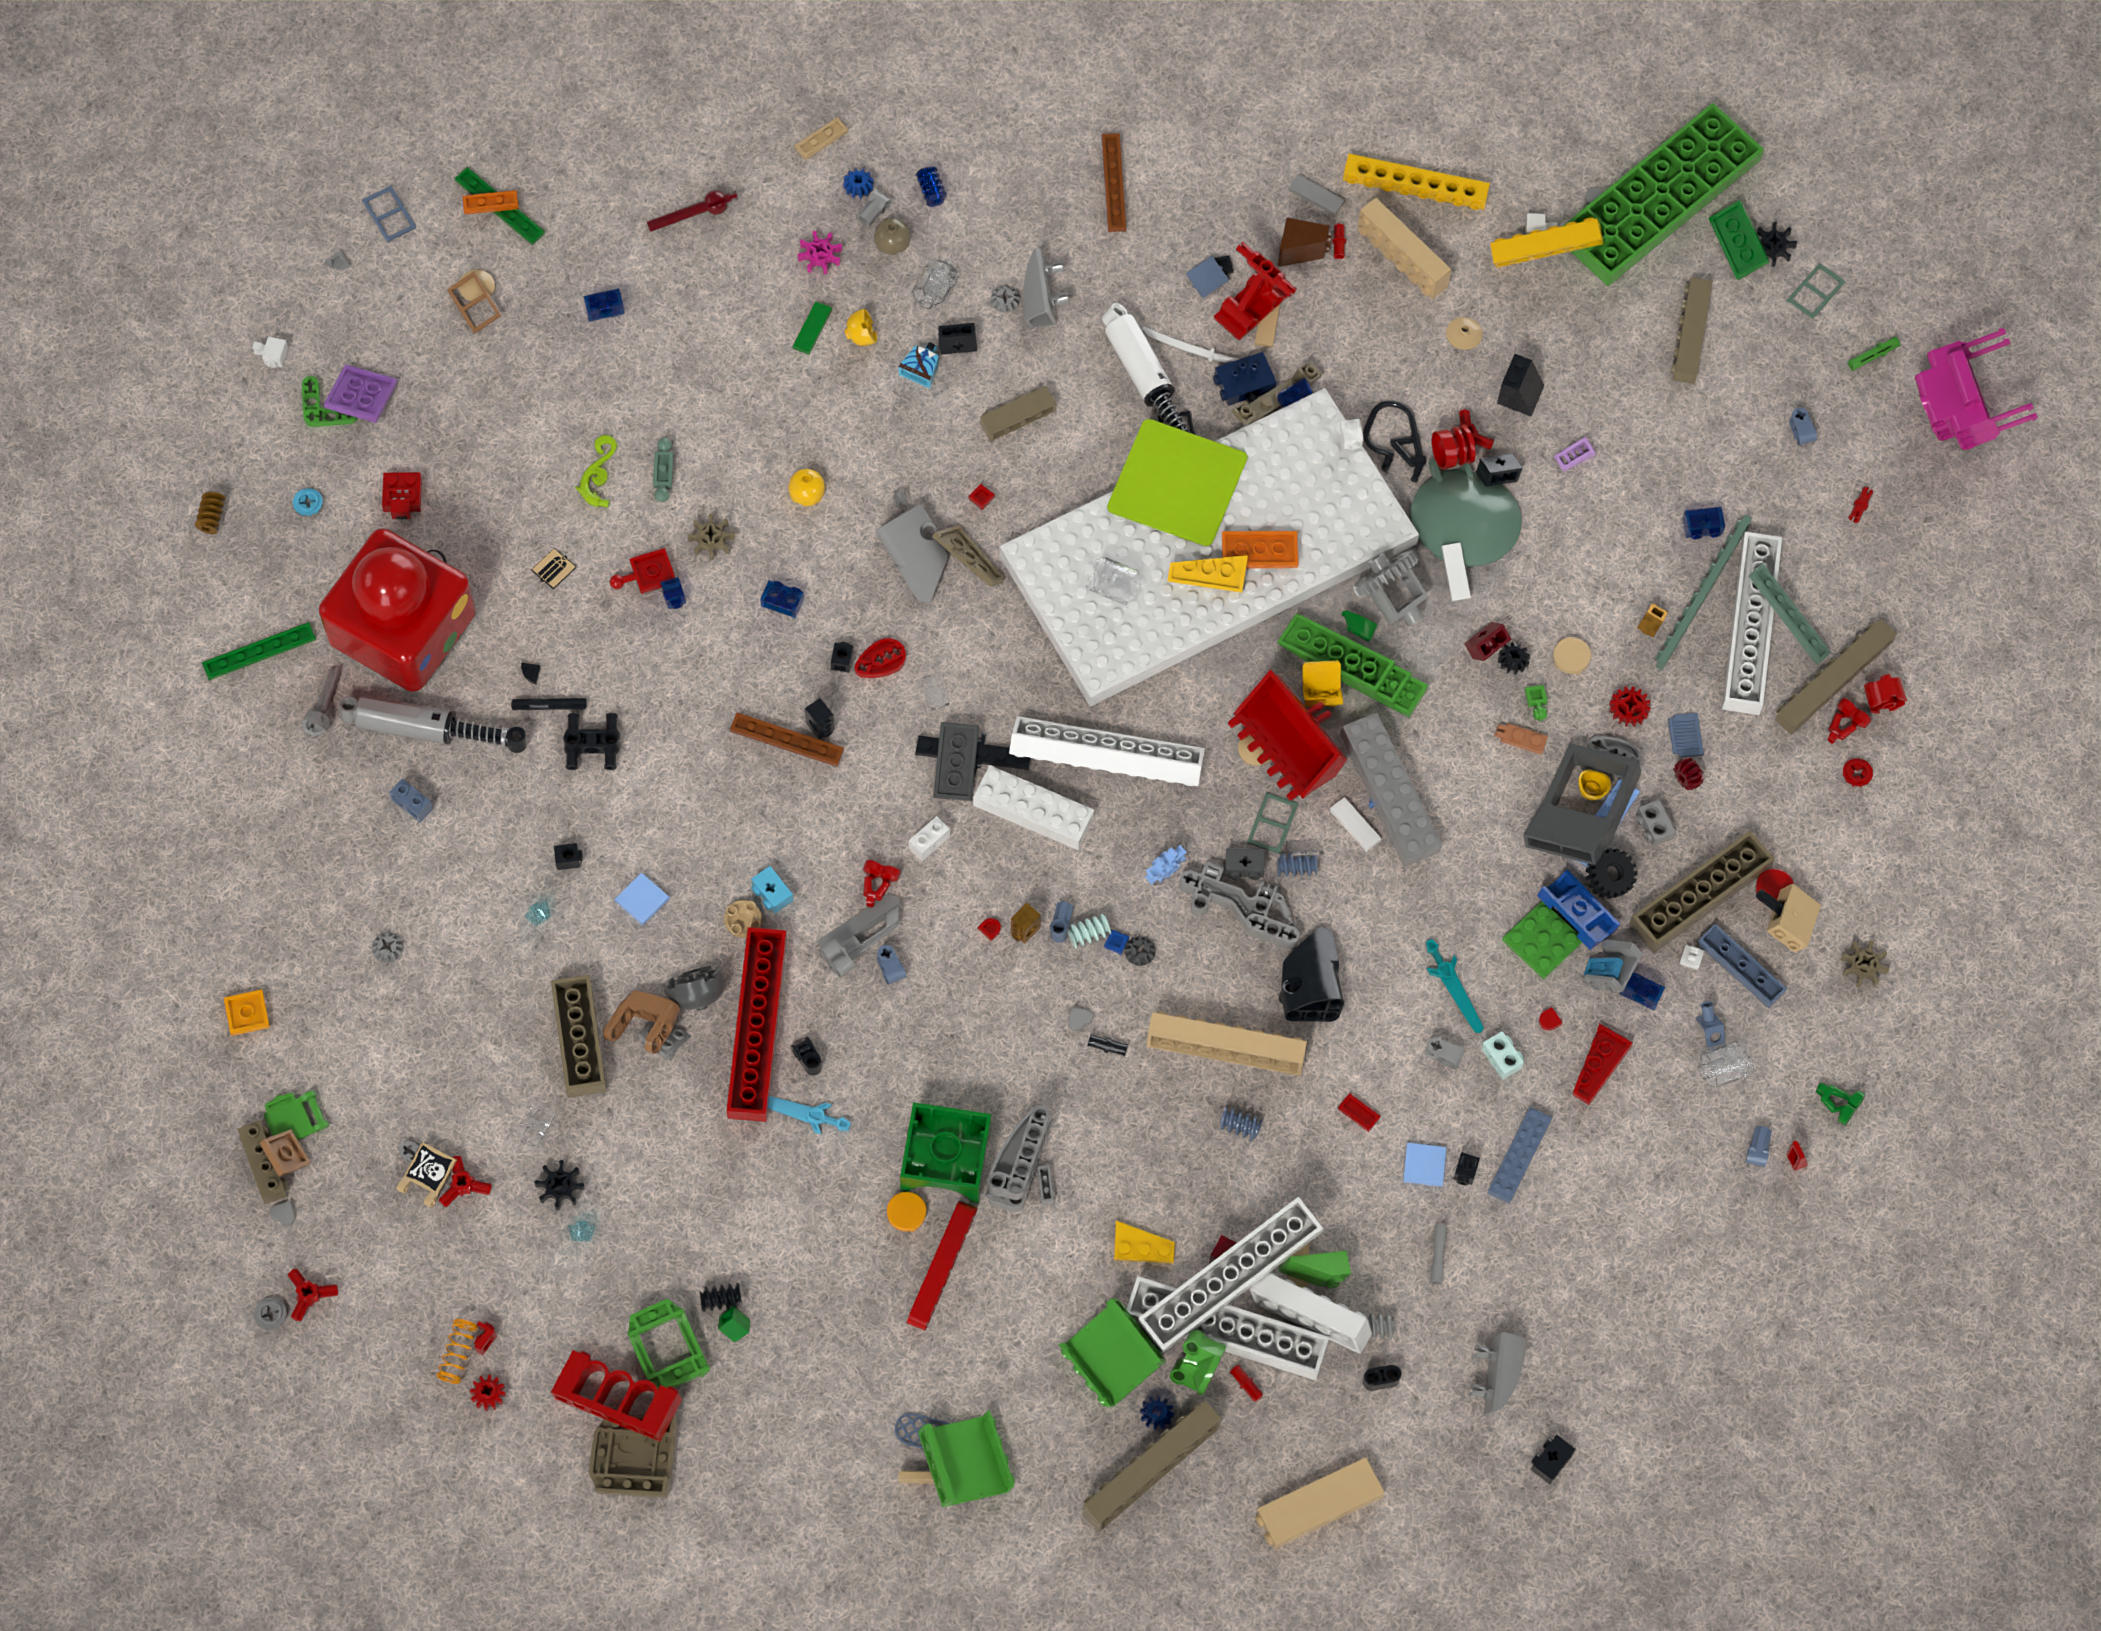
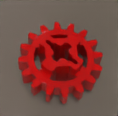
M1625 686L1623 692L1618 689L1617 693L1612 695V700L1609 703V706H1611L1609 712L1614 713L1613 720L1618 718V724L1625 722V727H1628L1629 723H1632L1633 727L1636 726L1637 722L1642 724L1643 719L1648 718V713L1651 710V707H1649L1650 700H1646L1647 694L1641 695L1642 690L1635 691L1634 686H1632L1631 690H1628L1627 686ZM1629 702H1631V710H1630V711H1629Z

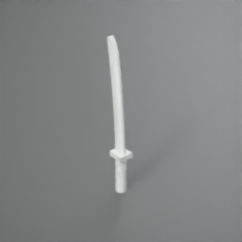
M1142 327L1147 336L1187 352L1206 357L1210 362L1217 360L1230 363L1239 360L1238 358L1215 353V349L1211 348V351L1168 337L1147 327Z

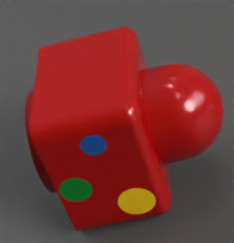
M384 528L375 530L369 536L319 605V615L328 642L333 648L410 692L419 691L425 686L476 613L469 581L463 572Z

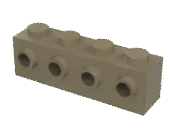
M259 1120L237 1128L264 1205L287 1197L285 1190L289 1188L285 1178L281 1179L259 1144L262 1140L270 1137L266 1125L262 1127Z

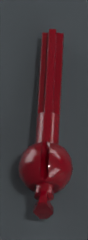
M711 190L705 195L704 201L647 221L650 232L707 211L712 215H720L728 208L727 203L732 202V199L737 200L739 198L736 190L732 194H723L720 190Z

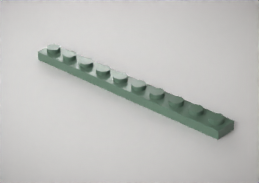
M1745 515L1743 520L1739 519L1734 527V530H1736L1734 535L1730 534L1725 542L1727 544L1726 548H1721L1716 557L1718 558L1717 563H1712L1708 570V573H1710L1708 578L1704 577L1699 585L1701 588L1699 593L1695 591L1690 600L1693 603L1690 607L1686 606L1682 613L1684 618L1681 622L1677 621L1673 628L1675 633L1673 636L1669 635L1664 643L1666 648L1664 651L1660 650L1655 658L1658 661L1656 668L1664 669L1744 536V533L1750 526L1751 517Z

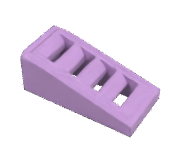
M1584 437L1556 454L1554 458L1564 472L1592 458L1596 453L1587 438ZM1584 446V448L1586 449L1587 452L1584 453V452L1582 451L1581 447ZM1575 450H1578L1581 455L1580 457L1576 455ZM1571 453L1575 460L1572 461L1568 454ZM1563 456H1564V457L1566 458V460L1568 461V464H1566V465H1565V463L1563 462V460L1561 459V457H1563Z

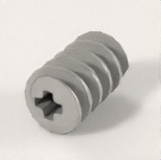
M1370 1313L1367 1320L1373 1339H1376L1378 1333H1380L1381 1339H1384L1385 1334H1388L1389 1339H1392L1394 1316L1391 1320L1389 1314H1386L1383 1320L1381 1314H1378L1375 1319L1373 1313Z

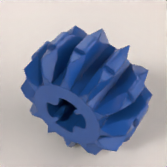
M855 168L854 172L849 170L848 175L844 176L843 188L846 190L847 195L852 194L853 199L856 195H859L861 199L862 194L868 197L869 192H872L874 180L870 172L865 173L864 168L861 171Z

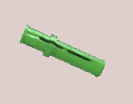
M1894 336L1884 343L1876 344V347L1848 360V366L1854 371L1880 356H1886L1888 352L1901 346L1899 339Z

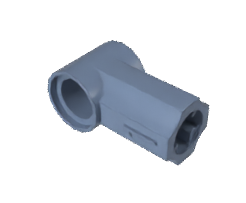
M1057 902L1053 921L1050 924V936L1056 943H1062L1068 937V928L1074 906L1069 904V902ZM1057 929L1063 930L1060 933L1055 932Z
M1755 1126L1745 1163L1761 1167L1766 1166L1769 1155L1768 1146L1772 1132L1768 1127Z

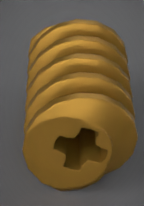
M205 492L201 497L202 500L196 516L195 527L204 533L214 535L218 532L216 528L219 527V523L217 521L221 520L219 514L223 512L221 508L224 507V503L222 501H225L226 497L217 492Z

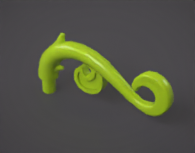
M609 435L598 437L595 440L594 447L597 453L602 455L604 454V451L601 449L602 445L609 444L611 446L610 451L591 464L581 477L580 487L575 486V489L588 504L598 508L599 506L608 508L610 501L601 499L600 496H597L596 492L592 493L589 489V480L592 477L593 483L598 486L604 485L607 482V471L600 468V466L610 459L617 450L616 440Z

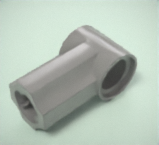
M875 190L870 195L867 204L857 214V219L865 226H870L880 213L886 212L884 210L890 207L892 200L878 190Z

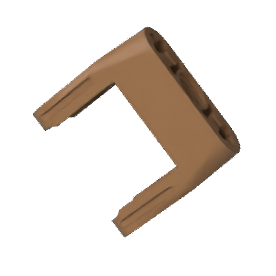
M635 990L619 1004L604 1028L603 1037L605 1040L612 1042L618 1040L634 1016L655 1022V1024L646 1036L645 1050L656 1054L673 1030L680 1007L672 1000Z

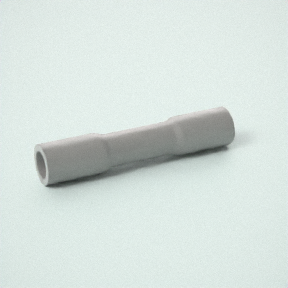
M1442 1224L1435 1225L1434 1254L1430 1283L1441 1285L1443 1281V1254L1447 1226Z

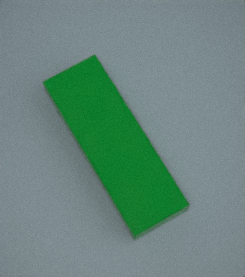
M815 301L793 344V349L810 355L832 312L831 307Z

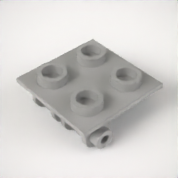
M651 1022L638 1033L642 1043L646 1042V1036L655 1022ZM675 1024L673 1030L658 1051L660 1052L659 1054L665 1060L671 1061L674 1057L673 1053L689 1040L691 1035Z

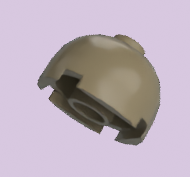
M885 219L876 227L874 234L875 244L885 254L895 255L899 252L902 253L907 249L911 240L909 228L899 219Z

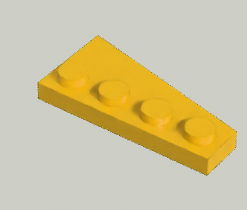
M1248 555L1171 562L1167 581L1242 593Z

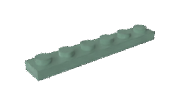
M1764 564L1759 565L1748 575L1815 664L1821 663L1831 651Z

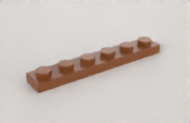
M1120 133L1102 134L1108 232H1125L1126 217Z
M736 713L730 727V732L838 767L844 752L843 747L740 713Z

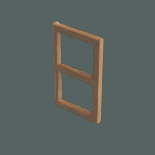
M474 271L447 289L473 333L480 331L502 316ZM474 277L483 294L462 307L453 291ZM487 298L496 314L477 327H474L465 311Z

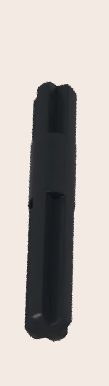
M585 698L512 699L511 708L512 710H582L587 708V700Z

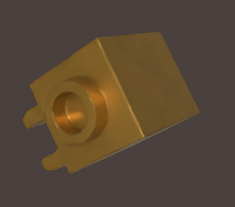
M1652 603L1637 629L1653 638L1668 612Z

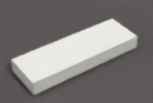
M1461 543L1441 546L1451 602L1470 599Z
M1345 797L1330 807L1329 811L1366 852L1381 841V837Z

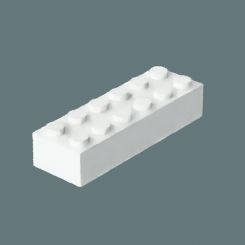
M989 765L973 797V806L1076 850L1079 849L1094 819V809Z
M1272 1271L1256 1282L1250 1289L1257 1306L1312 1332L1328 1336L1329 1340L1361 1354L1372 1335L1367 1317L1363 1313L1358 1311L1354 1313L1347 1306L1341 1303L1337 1305L1324 1295H1315L1309 1288L1303 1287L1302 1289L1289 1279L1283 1280Z

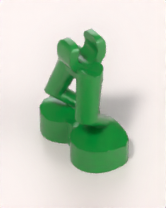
M1819 1083L1816 1089V1093L1821 1096L1820 1100L1831 1113L1840 1112L1838 1122L1844 1126L1848 1124L1866 1094L1859 1090L1850 1095L1831 1084L1826 1086L1823 1083ZM1834 1095L1847 1101V1104L1836 1107L1830 1096Z

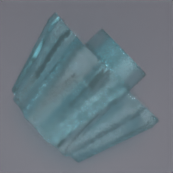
M547 901L541 904L536 902L528 908L530 911L525 914V918L535 926L544 923L551 917Z
M576 1221V1225H568L571 1240L591 1241L595 1225H588V1221Z

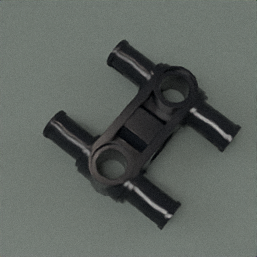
M569 713L568 729H566L563 737L564 751L567 754L566 769H578V754H605L604 769L615 770L616 754H618L620 748V732L617 730L618 714H606V729H579L580 715L578 713ZM570 740H577L576 743H568ZM608 740H615L612 744L607 743Z

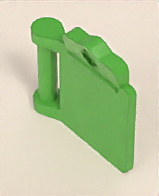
M309 1091L297 1099L293 1093L278 1095L272 1101L265 1104L267 1112L264 1113V1117L272 1136L291 1129L297 1140H300L329 1127V1123L327 1120H324L315 1099L317 1097L315 1091ZM308 1101L317 1121V1124L314 1126L311 1125L302 1104Z

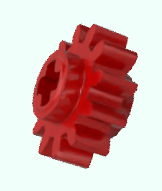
M489 1374L487 1380L480 1376V1383L473 1381L476 1389H470V1394L475 1395L471 1397V1401L477 1402V1409L483 1405L485 1412H487L489 1406L496 1410V1403L503 1404L500 1397H506V1393L501 1391L505 1386L503 1383L499 1384L500 1380L498 1377L493 1381ZM489 1390L491 1395L487 1396L484 1391Z

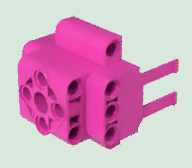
M2000 328L1997 332L1968 343L1959 340L1927 353L1931 369L1918 373L1915 376V381L1922 405L1938 440L1944 441L1956 437L1961 449L1969 450L1977 445L1996 439L2003 430L2030 420L2035 421L2038 418L2037 414L2033 413L1997 427L1995 422L2026 410L2031 411L2034 407L2032 403L1990 418L1980 387L1972 370L1970 359L2007 346L2011 342L2009 339H2003L2004 341L1973 353L1970 352L1969 348L2007 334L2005 328Z

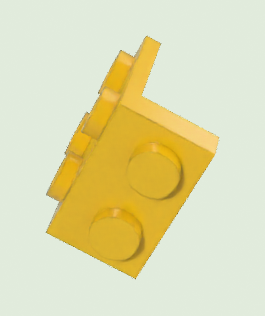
M1339 661L1303 663L1302 695L1305 707H1312L1319 702H1322L1324 706L1328 705L1331 707L1343 705L1341 664Z

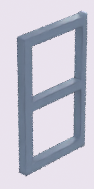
M392 186L362 199L387 243L416 229L415 224ZM390 191L399 207L376 217L368 201ZM402 211L410 227L388 237L379 221Z

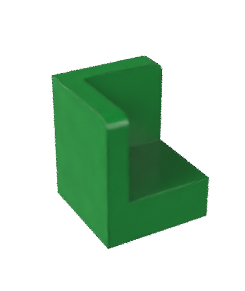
M733 1306L719 1316L718 1329L730 1340L737 1342L749 1333L750 1319Z

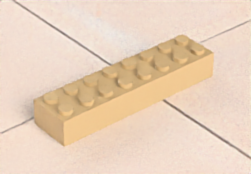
M1161 1011L1152 1012L1147 1037V1047L1299 1076L1301 1075L1307 1041H1303L1299 1037L1287 1038L1278 1033H1273L1272 1035L1265 1034L1261 1030L1250 1031L1245 1030L1241 1026L1228 1027L1220 1022L1212 1024L1207 1023L1203 1019H1187V1017L1182 1015H1176L1175 1017Z

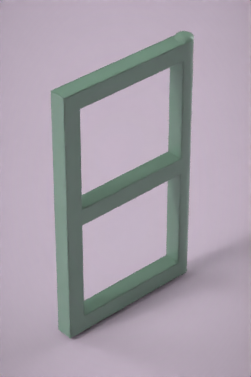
M1819 263L1787 299V302H1790L1814 319L1846 281ZM1819 269L1840 282L1828 296L1808 283ZM1804 286L1824 299L1813 313L1793 300Z
M1266 792L1247 844L1280 854L1298 803ZM1268 798L1293 806L1286 825L1261 817ZM1259 821L1284 829L1278 848L1252 840Z

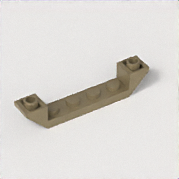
M1310 361L1298 368L1294 376L1250 404L1246 401L1233 408L1232 412L1243 425L1248 426L1302 395L1322 374Z

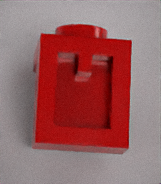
M478 1321V1329L484 1333L476 1338L474 1348L477 1353L483 1356L497 1335L494 1331L495 1328L488 1322L483 1324Z

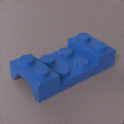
M1568 870L1548 887L1543 886L1537 895L1549 909L1555 907L1579 932L1577 937L1589 950L1615 933L1620 926V923Z

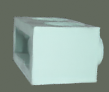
M1503 1031L1483 1042L1481 1049L1502 1080L1523 1068L1524 1058L1522 1054L1515 1050L1513 1041ZM1500 1044L1504 1049L1498 1050L1494 1045ZM1511 1060L1514 1062V1065L1509 1066L1505 1061Z

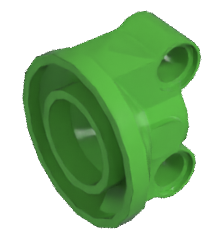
M1199 1330L1190 1331L1183 1344L1186 1356L1175 1362L1170 1372V1379L1175 1384L1184 1385L1203 1396L1227 1345L1206 1337Z

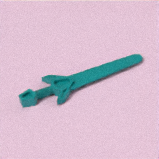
M1433 939L1426 941L1427 953L1432 954L1438 964L1437 969L1426 967L1429 975L1442 980L1473 1031L1481 1033L1484 1027L1454 970L1457 963L1455 955L1451 963L1444 962L1438 951L1439 945Z

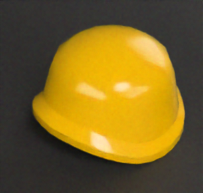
M1584 770L1579 775V792L1585 799L1592 801L1601 799L1611 789V780L1602 772Z

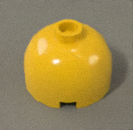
M860 309L852 313L847 319V328L844 329L847 339H851L858 346H869L877 343L878 340L876 330L873 332V320L866 309Z
M800 469L790 478L788 485L789 496L795 503L802 504V506L815 505L821 501L825 494L824 479L815 470Z

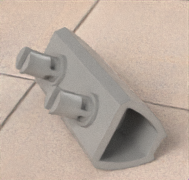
M1035 248L1031 254L1024 280L1023 312L1027 327L1055 325V306L1070 303L1067 291L1056 295L1051 293L1049 274L1065 271L1063 261L1060 260L1047 264L1045 256L1041 249Z
M1499 1333L1490 1339V1348L1477 1344L1474 1346L1473 1350L1478 1352L1473 1354V1357L1489 1360L1486 1387L1472 1383L1469 1388L1475 1390L1469 1393L1470 1396L1485 1399V1417L1501 1410L1505 1406L1518 1383L1523 1367L1527 1340L1515 1334Z

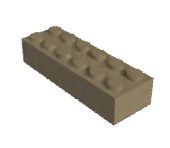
M590 975L551 980L567 1097L607 1092Z

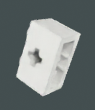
M936 816L909 840V849L923 861L950 838V829Z

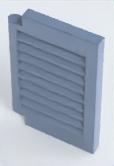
M1698 713L1673 715V718H1669L1668 724L1673 754H1679V757L1703 756Z

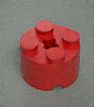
M1890 674L1881 676L1880 680L1864 684V692L1870 711L1873 714H1879L1881 709L1897 710L1905 705V701L1907 702L1903 684L1899 677H1891Z

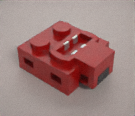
M421 472L383 473V512H391L392 519H411V512H421Z

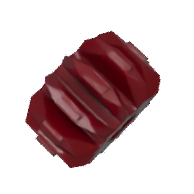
M1690 757L1684 758L1674 765L1675 777L1682 787H1685L1686 790H1693L1701 786L1705 778L1703 771L1695 760L1693 761Z

